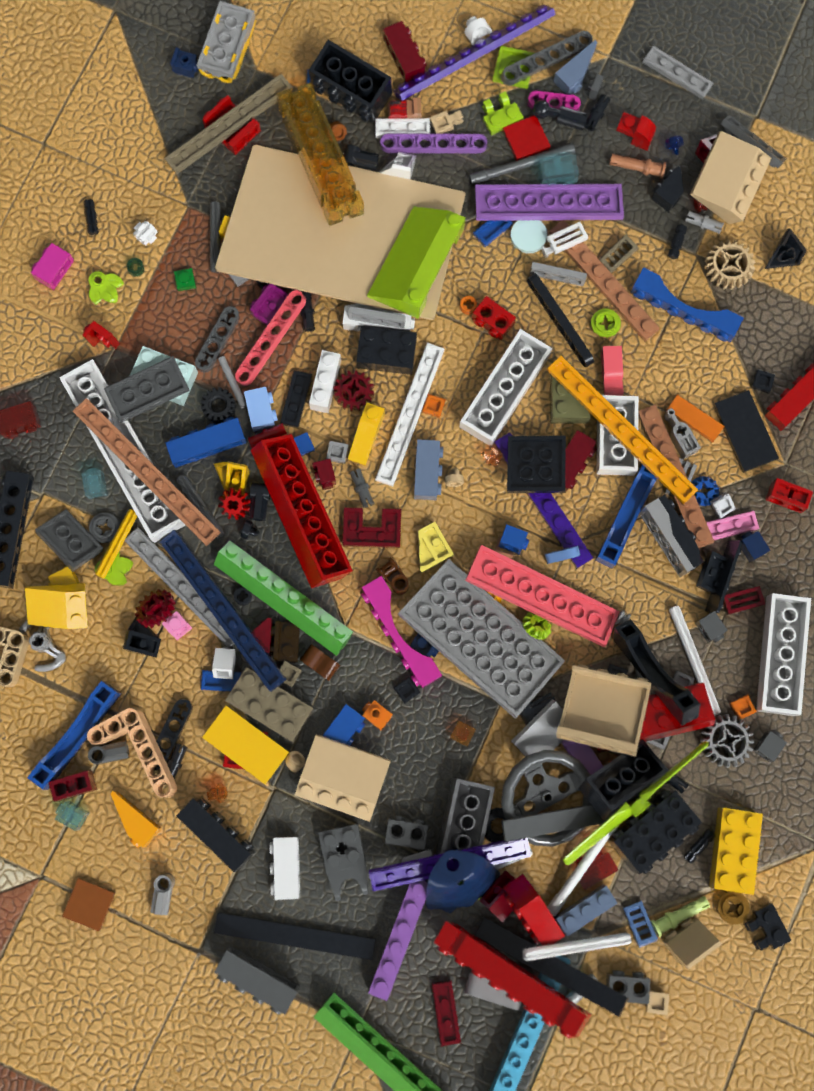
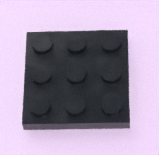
M508 436L507 493H565L566 436Z

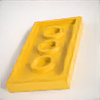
M228 706L224 707L202 737L265 785L289 754L286 749Z

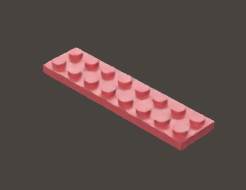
M483 545L479 547L465 581L602 647L607 645L620 612Z

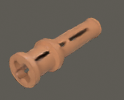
M612 153L610 161L612 166L643 172L645 176H648V174L659 176L660 179H663L667 164L666 162L663 164L652 162V159L645 161Z

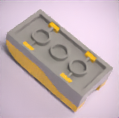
M219 1L197 63V68L203 76L207 78L216 77L225 83H231L237 77L256 25L254 10Z

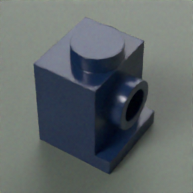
M179 48L175 49L170 63L173 73L194 78L195 73L199 71L197 68V55L181 51Z

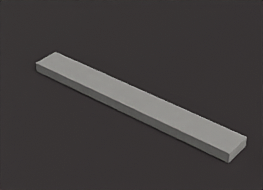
M138 527L126 537L125 542L228 648H231L234 642L184 574Z

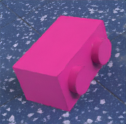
M51 243L49 247L44 249L40 260L33 265L31 274L35 280L54 290L74 262V259L70 253Z

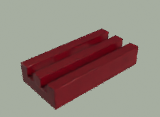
M760 586L725 595L724 598L727 615L766 604ZM756 591L758 594L755 596L747 597L732 602H729L728 600L730 598H734ZM756 599H759L760 601L754 604L731 609V606L741 604Z

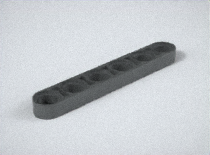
M581 31L509 65L503 70L501 81L508 86L516 84L580 53L593 42V37L588 31ZM580 37H585L588 40V44L581 43ZM565 44L572 45L573 51H568L565 48ZM550 51H556L559 58H553L550 55ZM541 58L544 65H538L535 59ZM526 65L529 68V72H523L520 66ZM511 72L514 75V79H507L505 73Z

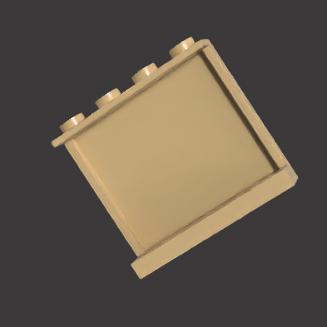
M573 665L560 725L557 728V738L636 757L651 683L644 678L632 679L622 673L614 675L609 674L604 669H597L596 671L589 669L586 665Z

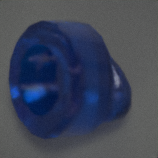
M673 136L665 141L666 149H673L675 155L679 154V147L684 145L682 136Z

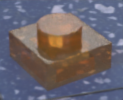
M458 720L450 739L468 747L476 729Z

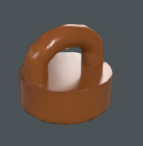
M333 122L327 126L328 135L334 141H341L346 136L347 129L341 122Z

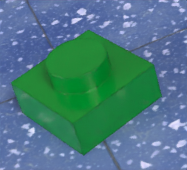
M192 268L174 272L178 291L196 288Z

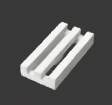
M581 222L547 236V241L550 243V247L553 248L554 254L588 240V235ZM579 228V231L554 242V239ZM583 235V236H581V237H578V238H576V239H574V240H572V241H570V242H567V243H565V244H563V245L557 247L558 245H560V244H562V243H564V242H566V241H569V240H571V239H573V238H575V237H577V236Z

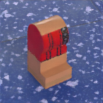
M421 97L413 98V100L390 101L387 104L388 118H421Z

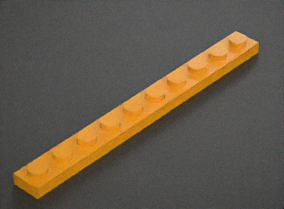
M562 356L547 368V371L683 505L698 491L671 462Z

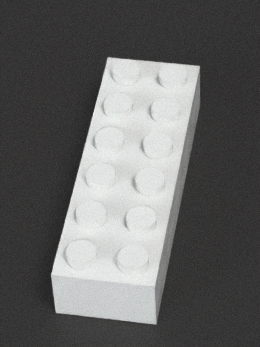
M520 329L461 419L459 427L491 447L546 363L552 348Z
M775 593L766 596L756 711L788 716L801 715L811 598Z

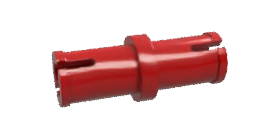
M283 423L268 430L265 428L263 432L248 437V441L253 448L261 440L286 435L287 432Z

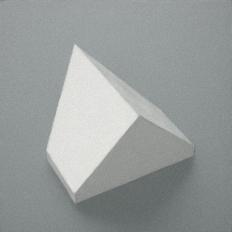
M398 152V156L381 169L379 173L411 180L416 155Z

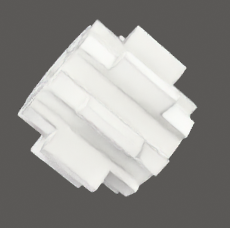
M148 221L139 222L134 227L136 230L133 233L134 237L145 246L147 243L152 244L157 238L155 236L158 233L157 230Z

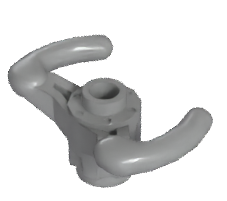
M26 620L19 628V631L24 633L32 625H28ZM39 626L38 631L34 632L29 638V643L33 650L41 653L46 652L55 658V661L50 664L36 665L34 668L37 672L54 670L66 660L65 653L59 651L54 646L49 633L50 627Z

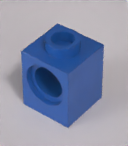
M506 524L498 547L520 555L522 549L526 550L529 539L526 538L528 532Z

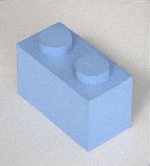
M266 387L244 391L253 432L275 427L274 421H278L276 410H272L270 404L274 403L272 392H268Z

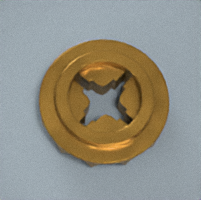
M728 892L723 894L718 900L717 910L719 916L726 923L736 925L747 919L750 906L746 897L741 893ZM729 902L734 905L739 904L736 907L737 914L733 911L727 912L730 908Z

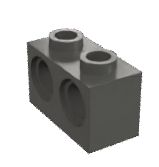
M393 816V819L388 820L385 843L424 850L428 825H424V820L413 819L412 822H406L405 817ZM394 825H400L403 828L400 836L392 834L391 828ZM412 829H421L422 837L417 840L411 837Z
M612 970V974L607 973L606 985L613 989L614 982L622 981L623 986L617 992L629 998L627 1003L649 1004L650 978L645 976V973L632 972V975H624L625 972L619 970ZM641 982L643 985L642 990L637 993L634 992V984Z

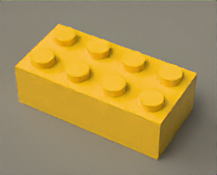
M718 807L715 828L716 837L714 838L709 881L710 888L754 895L763 814Z

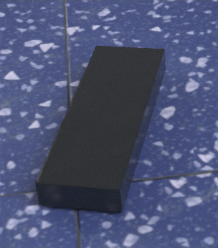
M294 370L280 424L283 423L284 426L299 429L312 374Z

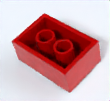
M524 874L503 887L507 893L505 899L513 907V911L522 922L528 934L533 932L530 936L536 945L555 944L565 937L543 900Z

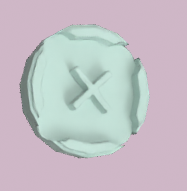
M518 220L513 225L511 242L516 249L525 254H531L540 251L542 246L545 245L547 229L540 220Z

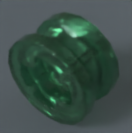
M132 258L127 262V270L130 275L139 277L144 273L145 267L140 259ZM134 264H137L139 266L137 267V271H134L133 269Z

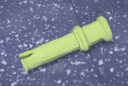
M702 896L672 913L666 912L665 916L650 922L656 935L661 937L662 933L670 929H676L679 923L710 908L707 898Z

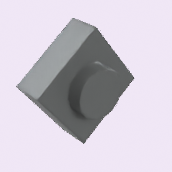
M597 74L595 80L590 81L587 89L590 91L589 99L596 100L604 76Z

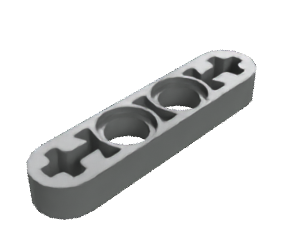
M228 306L223 310L196 357L195 365L200 372L206 373L213 368L239 322L240 315L235 307ZM234 312L235 318L231 317L228 321L227 314ZM221 327L227 329V333L224 336L217 334V330ZM211 343L218 344V349L215 352L208 350V346ZM206 352L209 355L207 359L208 365H204L203 367H201L202 365L200 362H204L207 358L206 354H204Z

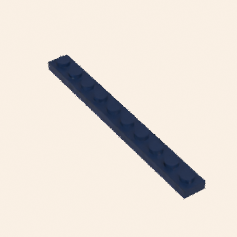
M173 530L160 543L267 689L272 692L287 680L178 531Z

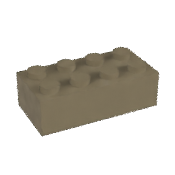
M247 667L225 700L293 743L314 711L312 707L280 687H277L272 692L269 691L259 676Z

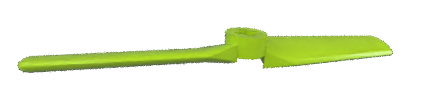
M707 741L702 742L657 781L638 794L641 798L631 806L625 802L610 818L563 858L564 864H572L630 816L634 815L637 817L651 805L648 799L706 749L709 743Z

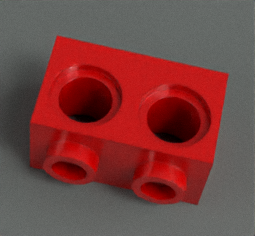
M487 296L472 314L473 322L478 327H484L493 338H499L500 340L505 337L516 320L514 315ZM486 311L490 316L484 317L481 315V312ZM502 322L505 327L499 328L496 326V323Z
M776 478L771 483L765 500L798 513H803L808 509L814 491Z

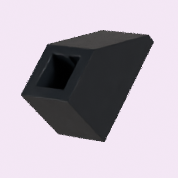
M679 166L674 171L671 169L664 177L666 180L662 184L659 182L653 189L654 195L652 200L668 213L680 201L684 193L681 167Z

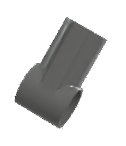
M127 741L95 746L88 752L89 761L97 765L129 758ZM101 750L103 757L101 760L96 761L94 753Z

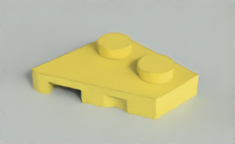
M436 522L418 531L421 573L454 556Z

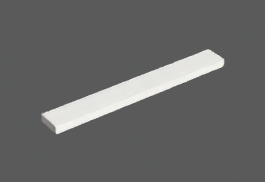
M430 343L426 344L375 481L394 486L443 356L444 348Z

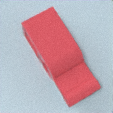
M603 346L601 349V368L604 395L623 396L622 346Z

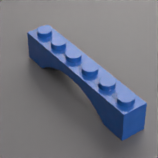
M644 267L631 290V293L636 298L644 299L650 302L652 306L662 308L668 314L678 316L687 324H694L700 327L703 332L712 333L724 342H731L744 317L728 309L706 311L686 305L668 290L660 275Z
M641 464L595 561L611 569L616 565L636 519L657 480L643 464Z
M101 681L91 693L67 732L48 754L39 761L27 778L42 790H49L48 782L54 781L59 777L87 740L88 731L100 723L121 693L108 683Z

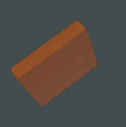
M78 878L62 917L100 931L116 892Z

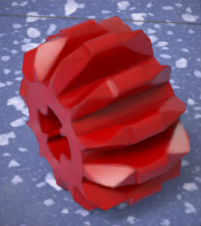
M231 487L230 492L224 490V496L219 497L222 503H219L218 507L224 508L221 514L223 515L227 512L228 519L234 515L235 520H238L239 515L244 517L246 515L245 511L250 510V507L246 504H249L251 500L245 499L248 495L247 492L243 495L240 494L241 488H238L235 492L234 487ZM234 501L238 502L237 505H231V503Z

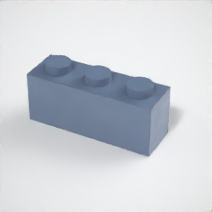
M417 439L414 499L437 500V495H441L442 484H438V476L442 477L443 465H439V458H443V447H440V441Z
M603 884L556 915L554 919L568 937L616 905L617 901L608 887Z

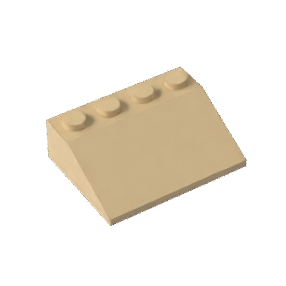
M719 131L690 195L726 223L741 222L747 214L771 161V157L760 148Z
M316 734L295 796L370 822L391 760Z

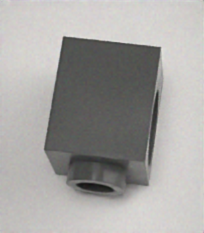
M715 611L695 623L707 643L712 640L714 643L725 637L723 633L728 631Z
M767 731L753 751L766 761L774 762L787 742L783 740V736L777 731Z

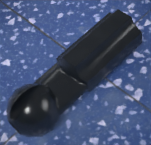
M539 100L533 106V114L539 119L548 116L555 118L558 124L579 130L584 129L587 120L586 113L562 106L559 109L552 108L545 100Z

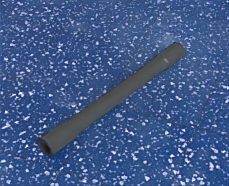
M566 144L544 153L469 174L470 184L474 185L539 163L575 154L574 144Z

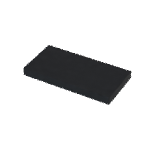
M749 390L713 404L743 473L779 459Z

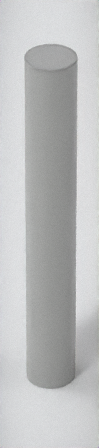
M225 356L218 358L240 408H246V401Z

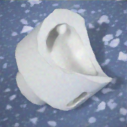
M471 17L466 22L465 35L472 45H475V42L483 36L492 33V29L484 18L477 19L476 17Z

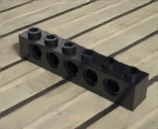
M6 471V476L2 478L3 492L0 494V563L5 564L4 569L0 571V587L14 588L34 477L28 473ZM18 488V494L16 496H12V491ZM11 507H15V512L12 515H8V510ZM11 525V531L5 534V528ZM4 544H8L7 551L2 553L1 547Z

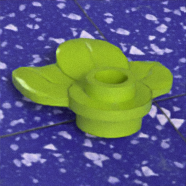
M100 271L91 273L88 279L91 286L89 290L91 301L95 305L102 299L110 303H117L118 294L116 288L124 285L123 280L113 273L106 275ZM97 277L101 278L102 280L99 284L95 283L94 279Z
M118 552L106 577L102 578L107 579L110 584L115 586L127 583L124 574L133 566V562L130 559L119 557L120 552ZM101 560L96 564L95 571L97 570Z

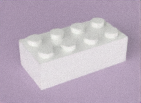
M602 395L638 430L639 396ZM597 420L596 474L634 476L638 471V460Z

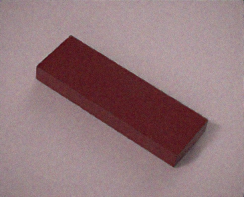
M452 980L432 983L441 1046L460 1044L461 1038Z

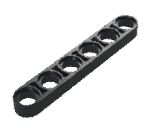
M536 273L527 277L526 280L529 287L585 368L593 364L594 358L540 277Z

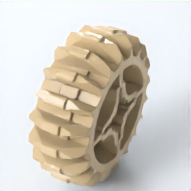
M729 239L726 240L725 244L721 241L718 243V246L714 245L712 250L707 253L708 257L705 259L707 264L704 268L709 270L706 276H712L710 281H716V287L722 284L723 290L727 286L733 290L735 286L740 288L742 284H747L748 279L752 278V273L755 271V260H752L753 253L748 254L749 247L744 249V244L737 245L736 240L731 244ZM716 258L719 260V263L721 265L720 270L717 267ZM739 260H741L743 264V271L741 270V267L739 265Z

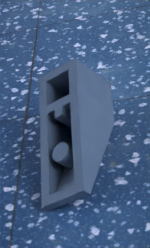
M596 40L555 73L553 82L565 94H576L581 89L598 43Z

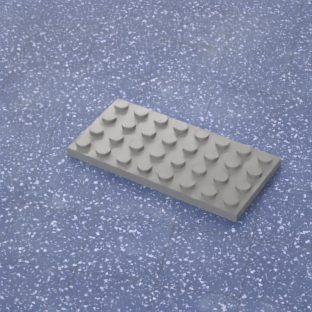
M448 559L403 607L398 616L516 719L562 666L565 660L542 640L531 637L525 631L523 623L485 590L465 581L467 574Z

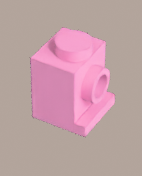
M178 611L168 617L166 622H162V625L176 640H179L192 629Z

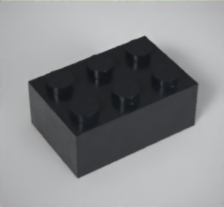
M361 326L356 359L357 368L412 375L417 332Z

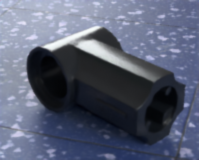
M346 145L341 164L376 171L379 154L361 151L359 147L354 145Z
M251 483L250 520L266 521L268 501H270L271 496L265 483Z
M551 692L534 702L531 701L519 714L525 725L552 699L556 701Z

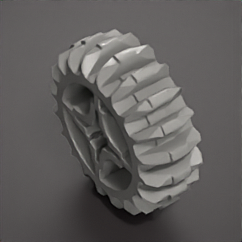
M726 714L723 720L722 716L718 715L714 726L706 727L708 732L701 731V734L706 736V738L700 739V742L707 741L709 743L706 748L708 752L705 753V757L712 755L711 763L716 762L718 759L717 766L719 767L723 763L725 768H729L730 764L733 767H737V761L743 764V757H750L746 751H753L749 744L754 743V740H749L748 737L752 736L753 733L746 732L749 729V725L742 727L743 719L737 722V716H732L730 720L729 714ZM725 725L732 726L739 734L732 735ZM719 727V738L713 742V734ZM726 736L730 739L735 738L734 740H731V742H729L728 744H719L720 742H723V740L726 739ZM741 740V748L735 755V744ZM722 747L725 753H728L729 758L720 755L715 748Z

